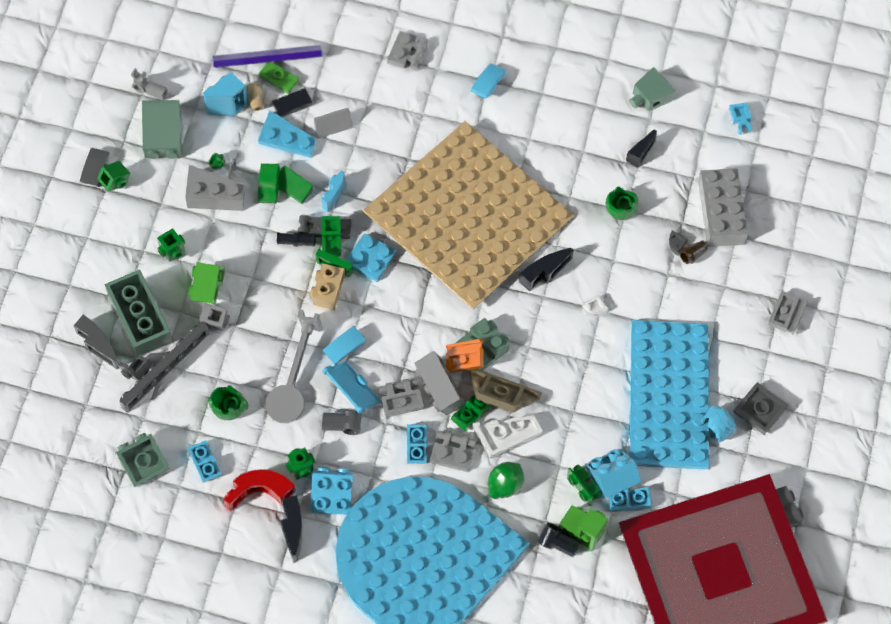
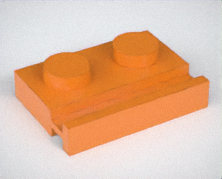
M476 339L446 345V367L449 373L484 368L483 340Z

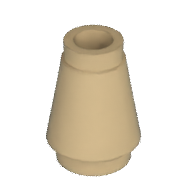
M258 83L247 84V99L253 111L262 110L261 86Z

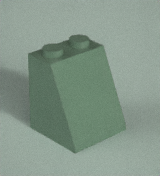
M142 101L144 157L150 159L182 157L183 118L180 101Z

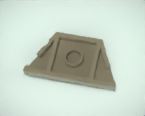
M480 369L470 371L476 399L486 404L500 407L505 411L516 412L539 401L542 392Z

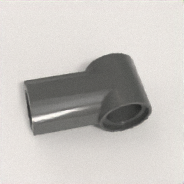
M354 410L345 411L344 413L323 412L322 430L343 431L347 435H358L361 429L362 414Z

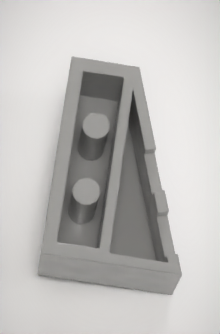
M189 165L185 195L187 208L243 211L245 198L243 183Z

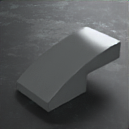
M91 148L79 182L99 187L100 182L97 178L102 166L107 165L110 152Z

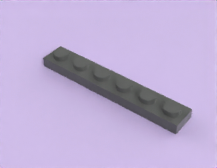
M203 322L198 326L195 325L185 338L177 342L176 347L171 352H166L162 360L149 369L148 374L143 378H139L130 391L122 394L119 400L121 408L128 413L209 335L208 326Z

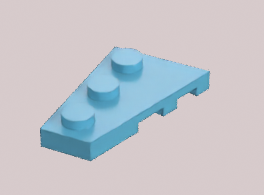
M269 110L258 138V144L311 158L316 145V139Z

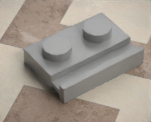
M781 291L768 325L784 332L788 331L794 335L808 300L804 301L799 299L800 297Z

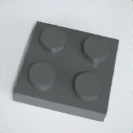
M757 382L734 409L733 413L766 435L788 408L789 404Z

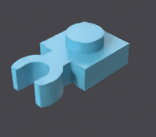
M748 103L729 105L733 124H738V134H742V128H747L748 133H751L752 125L750 122L752 117Z

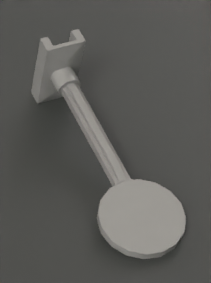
M300 309L298 319L302 327V334L287 384L275 387L266 398L265 407L268 415L279 423L295 421L304 410L303 396L294 386L309 336L312 335L313 330L320 332L322 326L319 314L317 313L314 314V318L306 317L304 310Z

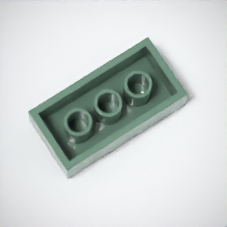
M140 269L104 284L107 295L136 356L143 355L173 342L171 332Z

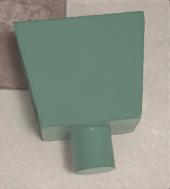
M653 67L635 83L633 88L634 97L629 102L633 108L643 105L647 111H651L674 101L676 90Z

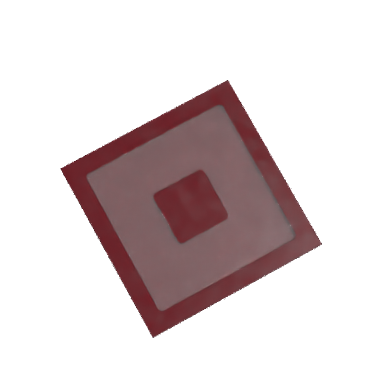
M770 474L618 522L654 624H824L828 622Z

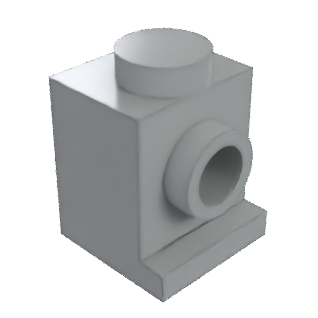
M205 303L199 323L203 322L207 326L222 330L223 326L227 327L230 315H227V309ZM214 315L219 316V320L213 321L212 317Z

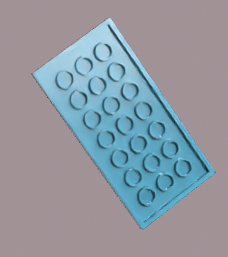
M632 320L629 457L635 461L636 466L708 470L709 418L701 422V419L709 410L708 324Z

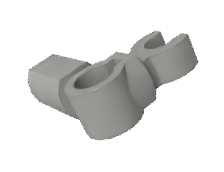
M134 68L131 73L133 78L132 88L140 93L146 91V94L164 100L168 92L167 87L152 81L149 82L146 79V72L143 71L140 74L137 68Z

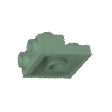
M485 317L472 326L469 333L455 342L483 340L484 368H479L482 371L507 353L510 347L508 336L505 333L500 334L496 330L497 325L491 319L488 321Z
M146 433L135 437L136 442L130 445L126 442L118 446L119 451L115 452L134 487L170 469L152 434L146 435Z

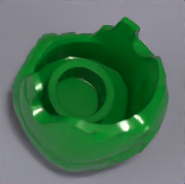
M617 186L607 195L605 204L613 218L627 220L636 213L639 198L637 194Z
M231 385L217 387L208 399L212 412L224 421L238 418L249 406L242 393Z
M507 461L493 468L487 482L489 497L493 499L508 498L520 490L524 482V473L520 463Z

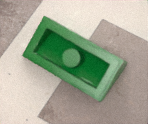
M285 165L281 168L277 183L279 189L302 204L313 192V185Z

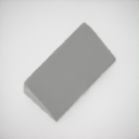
M349 108L315 117L314 128L318 138L353 128Z

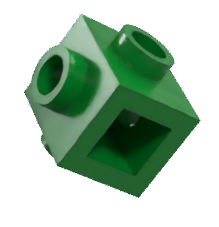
M173 228L157 237L159 246L157 250L169 262L180 258L185 253V240Z
M305 447L293 449L287 454L288 462L285 463L287 470L290 474L293 473L296 480L305 478L313 473V464L316 462L311 452L308 453Z

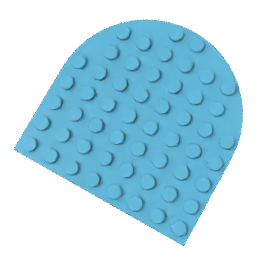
M405 477L388 481L373 488L363 495L349 510L337 537L336 564L340 581L349 599L375 624H462L530 546V543L458 487L433 478Z

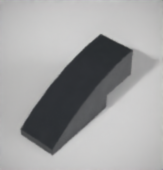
M572 248L559 250L536 260L519 273V283L529 291L542 279L549 283L573 259L574 250Z
M297 495L281 500L286 518L280 520V524L293 563L298 561L302 543V519Z

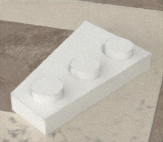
M534 415L511 418L505 421L493 420L482 424L478 422L472 425L490 459L543 435V430Z

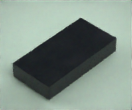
M306 88L272 100V105L277 115L284 117L312 106L313 102Z

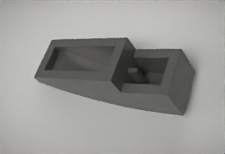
M83 314L73 325L76 334L85 339L84 344L88 351L115 369H118V361L108 338L92 320Z

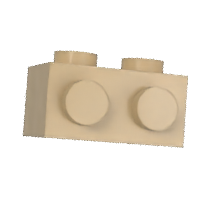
M322 264L321 269L316 271L315 281L317 282L310 291V297L314 306L335 310L345 278L344 268Z

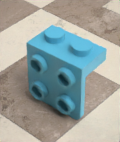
M318 466V469H314L312 473L311 511L313 513L347 515L351 509L354 471H349V468L340 467L338 470H330V467Z

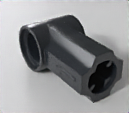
M550 522L545 524L538 538V543L548 549L555 548L571 557H574L581 543L580 540L562 532L559 526Z

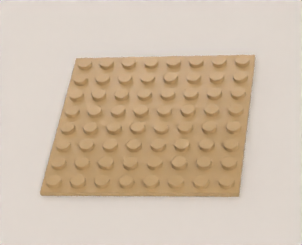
M466 121L363 209L367 216L472 310L574 217L569 210Z

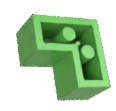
M197 262L196 266L192 268L194 281L188 291V296H191L190 300L216 304L219 286L223 285L226 267Z
M571 505L559 523V527L562 529V532L580 540L582 546L593 551L605 533L608 519L599 510L594 511L590 508L587 513L583 508Z

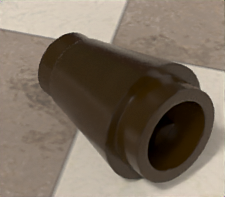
M701 240L700 242L683 247L682 251H680L681 260L685 264H693L708 250L706 242Z

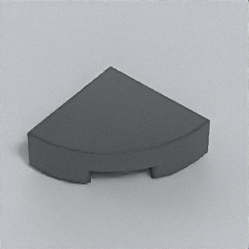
M672 230L669 236V246L672 252L678 256L682 248L687 244L688 239Z

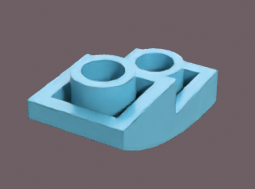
M490 63L475 81L471 92L485 99L488 98L495 91L496 84L505 77L506 70Z
M342 170L337 175L335 174L329 180V191L325 192L322 196V208L326 212H329L342 193L345 183Z
M353 326L332 341L322 351L334 365H337L349 353L355 352L367 340Z
M407 425V464H427V425Z
M206 440L188 447L203 483L221 476V472Z
M649 487L628 490L627 488L609 497L611 512L653 508Z

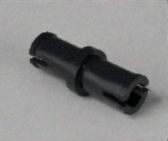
M294 232V234L277 233V244L293 245L294 247H298V245L315 247V234L307 235L299 234V232Z

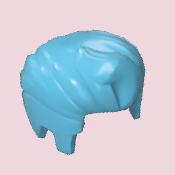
M713 406L709 408L701 419V422H704L709 418L708 427L713 430L710 437L712 439L718 438L717 442L719 443L729 438L735 432L736 423L734 419L722 407Z

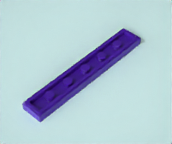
M321 45L215 55L213 56V66L217 68L315 58L322 56Z

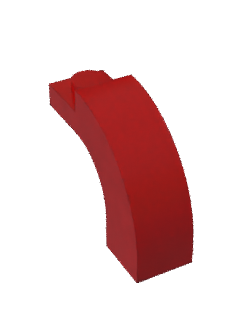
M258 469L248 471L233 480L235 489L227 492L224 503L225 507L231 512L247 496L253 493H266L282 505V499L291 497L296 492L295 484L284 475L272 470Z

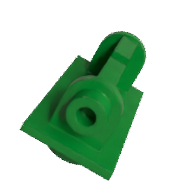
M577 464L573 467V470L569 467L567 473L568 482L571 486L577 488L581 500L591 506L593 498L598 500L602 497L601 490L593 480L588 484L586 483L591 477L583 466Z

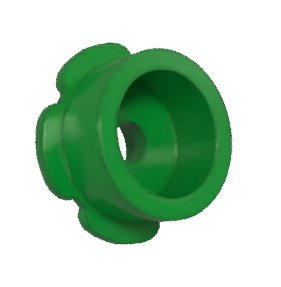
M214 153L210 157L208 165L213 170L221 169L225 164L224 155Z

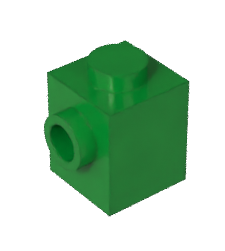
M121 161L102 166L97 179L109 192L125 187L131 173Z

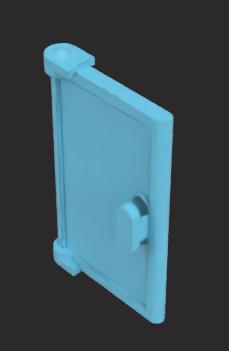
M347 361L335 366L329 365L322 370L354 405L359 414L364 412L365 409L382 402L367 385L366 379L362 375H358Z

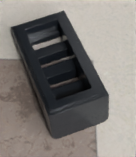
M653 129L627 152L626 161L640 167L656 141L657 130Z

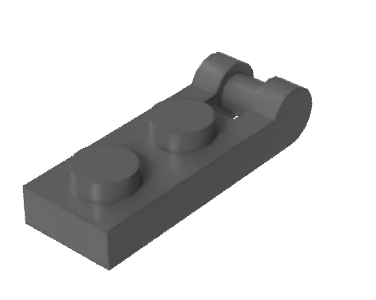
M300 215L299 234H315L316 237L322 238L321 217ZM340 219L341 239H350L352 220Z

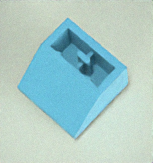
M232 72L222 76L216 84L208 87L203 93L205 109L208 115H236L248 105L246 85Z
M620 448L611 450L602 457L593 458L585 464L592 480L606 498L641 482L635 461Z

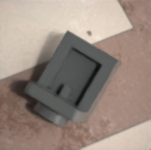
M138 355L130 366L120 362L118 367L122 370L120 373L125 378L138 380L149 371L153 363L149 358Z

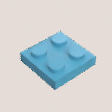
M364 233L345 261L353 264V270L378 282L397 254V250Z

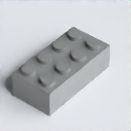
M738 168L701 170L698 186L707 246L744 245L748 233Z

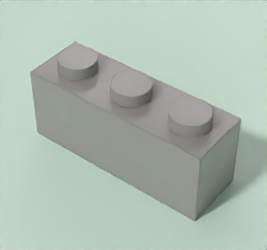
M432 351L414 363L417 367L415 372L421 380H424L426 384L424 389L429 396L432 395L434 399L432 403L438 412L441 411L448 415L466 403L438 353Z

